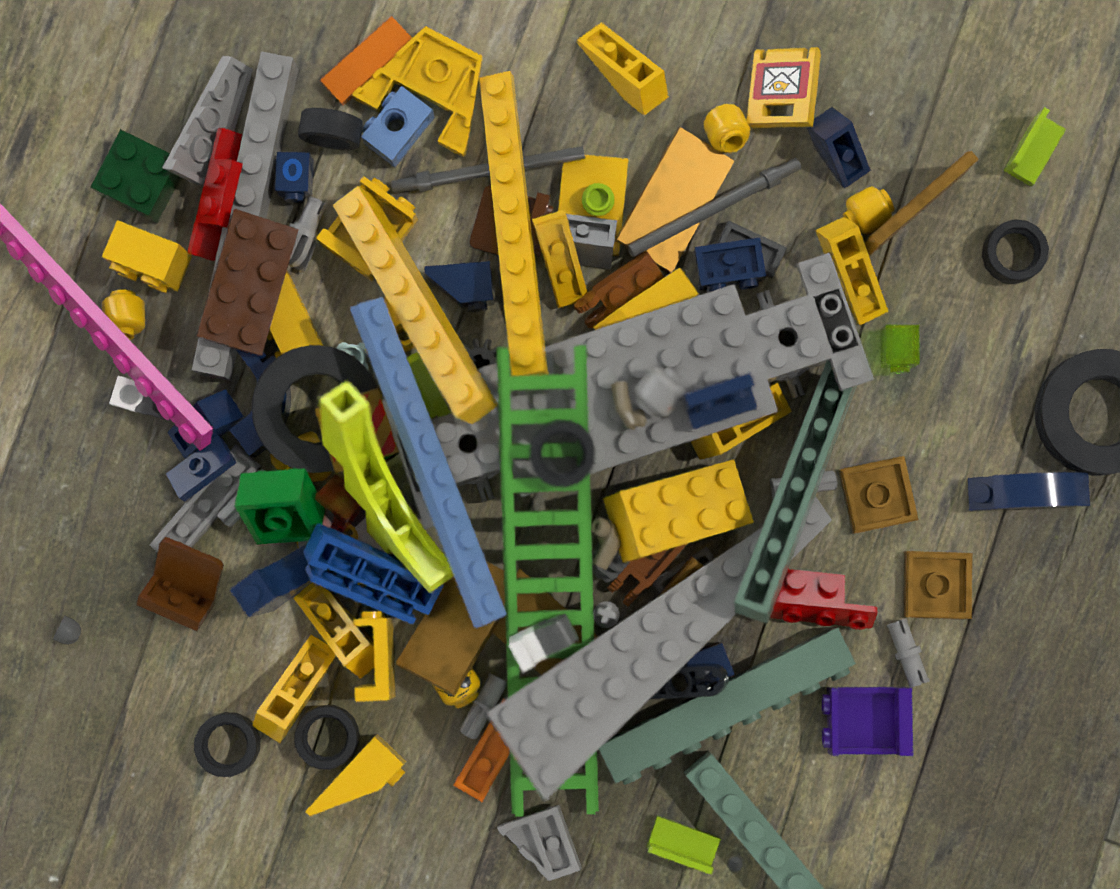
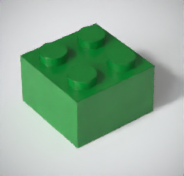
M305 468L241 473L235 508L257 545L309 541L317 523L323 524L325 506Z

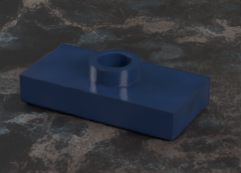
M217 435L208 446L201 451L199 449L167 472L166 475L178 498L185 502L237 462L224 439Z

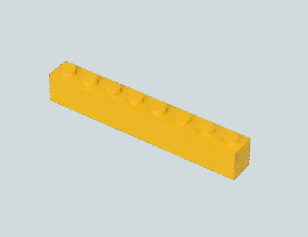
M357 186L333 204V207L454 415L465 422L474 424L495 409L498 403L376 197Z

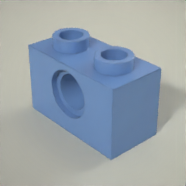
M403 86L397 92L392 91L386 97L382 104L384 109L376 118L372 116L366 122L362 129L364 134L361 136L368 148L394 168L435 118L433 109ZM394 119L404 121V126L399 131H390L387 127Z

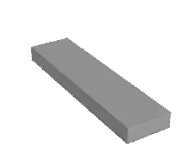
M235 445L230 452L237 463L190 497L151 542L150 546L158 552L162 539L169 537L193 548L218 519V512L237 495L241 473L257 472L262 466L238 445Z

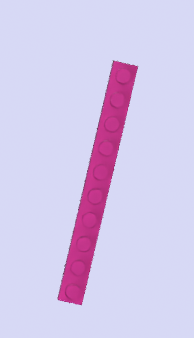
M0 203V239L6 244L10 255L15 260L20 259L27 266L30 276L37 283L42 282L48 289L53 301L58 305H63L70 312L73 322L79 328L84 327L91 334V338L97 348L101 351H107L113 358L117 369L123 374L127 373L135 381L138 391L145 397L149 396L155 402L161 416L166 420L171 419L187 443H193L200 451L211 443L213 432L211 425Z

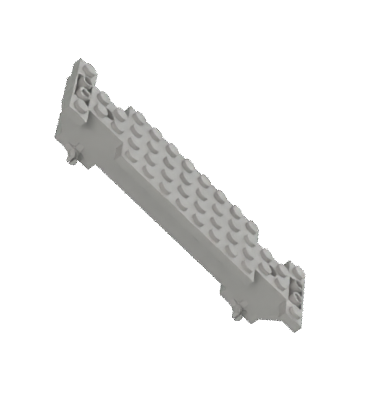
M827 253L799 262L796 265L806 296L774 306L770 290H766L756 294L762 310L746 316L735 284L546 346L548 374H575L574 346L586 345L589 434L595 446V463L590 474L776 413L778 410L769 383L773 381H786L792 399L801 397L805 393L799 376L807 370L825 364L826 361H830L840 391L874 380L831 254ZM786 330L793 334L795 338L793 346L785 347L779 342L778 334L780 331ZM497 363L480 368L479 371L498 403ZM670 366L684 378L681 385L684 387L686 394L751 372L755 384L752 392L757 408L698 429H693L682 400L668 416L658 415L654 418L645 412L646 425L644 427H635V430H631L625 426L614 408L611 385L618 381L628 383L632 411L642 409L635 402L637 398L635 387L652 367H660L666 370ZM575 388L510 390L511 410L576 408ZM383 400L424 529L434 527L435 525L387 402ZM498 406L474 424L457 418L453 411L451 414L431 420L456 486L476 484L481 502L487 501L484 488L489 500L494 499L495 496L493 495L489 480L501 472ZM546 423L512 424V444L531 443L535 433ZM558 433L551 436L545 443L576 442V438L567 433ZM467 435L474 436L478 440L477 449L469 454L463 453L459 448L460 440ZM542 457L545 465L556 473H568L577 468V457ZM530 458L513 459L515 478L538 477L534 473ZM520 492L521 497H524V496H527V495L536 493V492Z

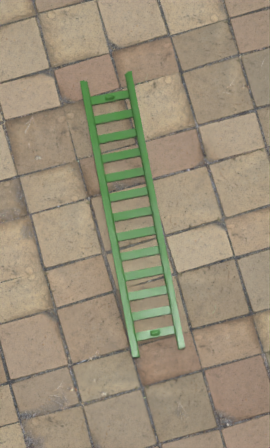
M586 345L574 346L575 374L510 375L509 348L497 347L505 612L507 614L505 615L508 698L539 678L520 677L519 664L509 647V639L518 633V627L533 626L543 620H548L563 613L567 615L572 625H581L582 643H574L547 658H569L594 641L590 474L579 484L570 487H554L543 482L539 477L513 478V459L530 458L531 443L512 444V424L549 423L557 419L571 420L582 425L589 433ZM575 388L576 408L511 410L510 390ZM577 439L576 442L545 443L542 448V457H577L578 467L583 458V449ZM578 491V510L514 511V492ZM579 524V543L515 545V526ZM580 558V576L516 578V560ZM581 592V610L517 611V593ZM510 751L512 814H515V817L524 816L523 791L536 789L528 777L523 775L522 768ZM597 751L585 762V773H573L558 788L586 789L587 815L595 814V811H599Z

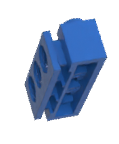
M317 523L303 551L308 562L305 570L311 582L410 624H414L416 620L412 610L415 609L429 615L443 588L442 584L429 593L396 556L387 554L385 551L320 523ZM327 569L337 572V574L334 575L328 572ZM357 582L367 585L366 588L358 585ZM386 595H391L393 597H396V599L393 600L391 598H388Z

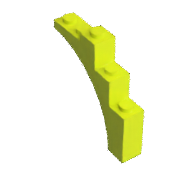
M346 381L319 399L323 446L344 467L345 489L366 511L367 533L387 554L392 552L422 586L431 593L454 576L449 561L423 528L396 485L376 440L371 422L369 403Z

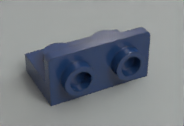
M760 237L694 248L699 277V291L707 290V293L733 284L739 285L740 290L758 287L759 282L763 281L766 277Z
M751 372L685 394L683 396V403L692 428L698 429L755 410L757 403L752 392L755 384Z

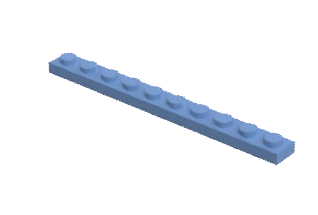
M381 297L359 303L350 308L474 628L484 626L507 615L385 301Z

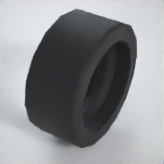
M306 108L301 112L298 136L307 143L323 148L355 150L360 146L363 122L352 114L334 109Z
M1014 219L1003 222L989 233L983 243L982 259L985 268L993 278L1002 283L1018 284L1028 281L1043 269L1048 260L1049 246L1046 236L1038 226L1026 220ZM1007 234H1021L1033 246V260L1023 270H1009L997 258V244Z
M557 419L546 423L535 433L530 444V462L534 473L543 482L554 487H570L579 484L590 474L595 463V446L591 435L582 425L571 420ZM558 433H567L574 436L581 443L583 449V458L580 465L568 473H556L550 470L542 458V448L545 442L551 436Z
M321 705L308 711L298 721L294 732V745L299 757L309 766L320 770L334 769L345 764L356 752L359 744V727L355 718L346 709L336 705ZM322 717H331L338 720L346 731L344 748L332 757H323L316 754L308 743L310 726Z
M224 712L209 718L199 727L194 738V753L198 763L206 772L217 777H232L246 771L256 761L260 752L261 738L258 730L252 726L253 723L249 718L239 713ZM222 725H233L239 728L244 733L247 741V749L244 756L233 764H222L215 761L208 749V739L211 733Z

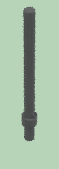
M583 146L524 156V170L585 159ZM489 163L431 174L430 171L418 172L415 177L391 181L393 193L419 189V192L433 190V186L490 176Z
M793 158L776 168L771 166L761 171L759 177L627 245L629 253L634 257L764 188L769 190L779 185L781 179L801 169L799 160Z

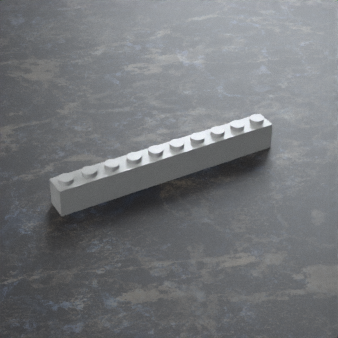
M262 51L260 53L237 162L243 165L228 226L234 209L265 219L267 217L276 176L277 152H281L298 74V67L292 57ZM228 226L227 228H222L211 283L222 250ZM198 338L192 371L202 376L231 381L237 351L233 348Z

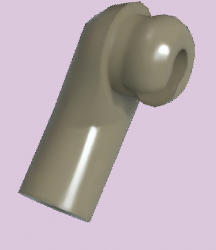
M625 381L613 383L611 389L614 408L625 426L631 430H635V427H644L646 425L645 411L643 409L632 411L628 383Z
M598 518L592 523L591 530L592 533L596 534L601 547L592 563L607 570L620 547V538L612 521Z

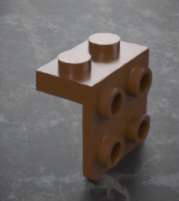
M489 185L484 188L469 244L473 249L499 256L492 190ZM539 192L536 198L528 196L534 255L538 257L541 255V248L532 219L551 214L554 208L548 205L550 195Z
M164 537L159 544L154 574L138 596L137 606L198 631L214 607L224 564L212 555L203 553L169 537Z

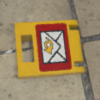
M811 47L809 49L808 58V50L806 48L768 49L766 53L763 49L755 50L747 112V122L750 127H813L821 52L818 47ZM794 105L793 116H771L772 111L767 106Z

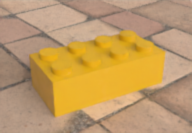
M734 459L624 490L603 498L609 520L614 523L620 538L619 552L623 563L754 523Z

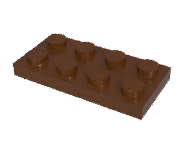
M238 209L233 210L197 330V338L256 356H262L299 229Z

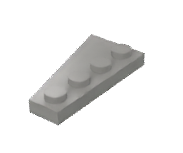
M222 56L168 156L163 169L203 188L217 129L221 127L235 131L253 71L252 68L233 57Z

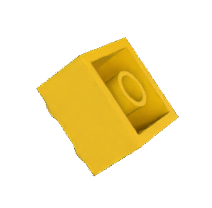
M117 220L102 258L111 263L109 269L118 272V275L135 282L137 277H140V281L148 284V287L166 293L168 288L178 292L192 255L188 254L178 243Z

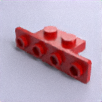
M221 127L217 129L188 247V254L214 262L216 260L222 228H227L243 165L237 162L243 134Z
M788 569L770 618L782 619L789 623L801 621L817 623L820 626L839 625L862 630L873 627L878 614V608L876 606L845 603V575Z

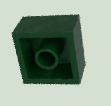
M120 129L90 187L100 196L158 224L181 177L163 169L170 153Z

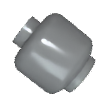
M670 366L666 370L660 367H652L635 387L637 395L635 402L654 418L658 415L668 416L686 394L684 387L681 385L684 378Z

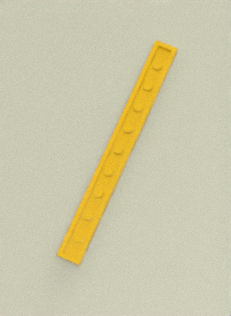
M511 71L480 77L479 80L512 375L548 374L514 76Z

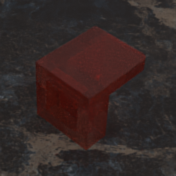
M337 474L316 494V501L335 515L330 527L341 533L362 511L359 503L346 491L345 481Z

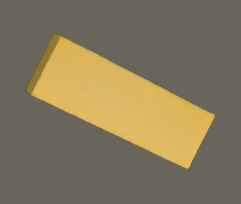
M565 210L532 219L557 307L561 308L576 303L579 298L587 294V289Z

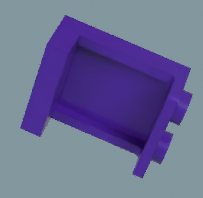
M827 687V694H822L821 708L822 714H827V728H822L823 748H828V754L831 756H839V754H896L899 756H913L912 688Z

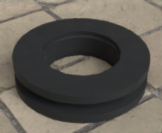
M321 345L303 346L280 355L261 374L252 397L253 423L263 445L276 459L285 465L297 469L305 468L307 472L312 473L334 471L328 450L323 446V442L312 443L303 441L289 431L284 423L282 414V403L285 393L295 381L304 376L314 374L329 376L341 385L348 381L359 394L376 389L377 386L365 366L345 351Z
M1113 349L1085 351L1056 366L1040 386L1035 402V423L1038 435L1047 451L1059 463L1070 470L1078 473H1088V475L1093 476L1120 473V440L1109 446H1097L1087 442L1074 430L1069 418V404L1074 392L1083 383L1090 380H1105L1120 388V351Z

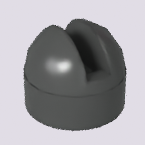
M64 616L53 640L67 645L75 643L81 635L79 623L70 617Z

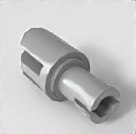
M311 196L307 199L308 201L299 221L294 222V224L290 223V227L299 229L289 266L294 267L300 272H305L318 243L316 239L318 232L316 229L325 208L328 206L323 201Z

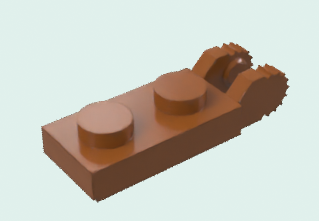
M644 251L592 287L593 290L577 300L574 308L577 313L582 314L596 306L599 300L602 301L603 305L594 310L593 313H590L584 320L586 326L589 329H593L594 326L618 308L665 277L650 254Z
M687 544L631 560L607 589L612 593L617 591L629 574L637 579L639 584L624 597L623 603L628 607L645 588L648 589Z

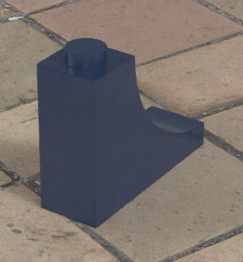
M307 543L282 559L255 570L230 589V592L248 618L275 611L313 583L310 581L305 570L308 562L303 551Z

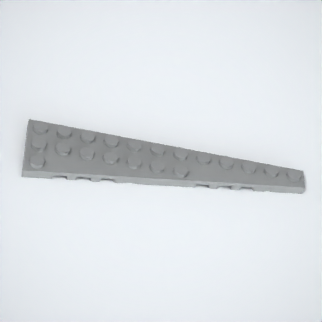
M816 496L792 559L832 521ZM762 528L486 713L543 801H546L737 614L735 613L734 601Z

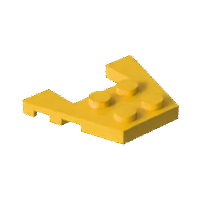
M425 26L395 53L396 56L372 74V78L362 87L359 86L352 94L354 100L379 112L394 84L403 86L405 89L452 113L437 142L439 145L464 157L467 151L483 57Z

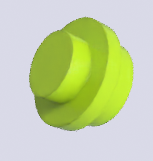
M592 184L583 192L582 205L590 215L604 216L614 206V194L604 184Z

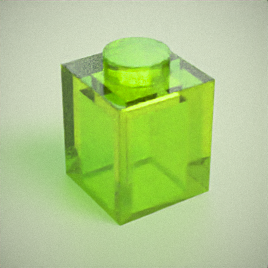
M886 324L881 328V368H890V373L894 374L910 373V368L920 364L919 325Z

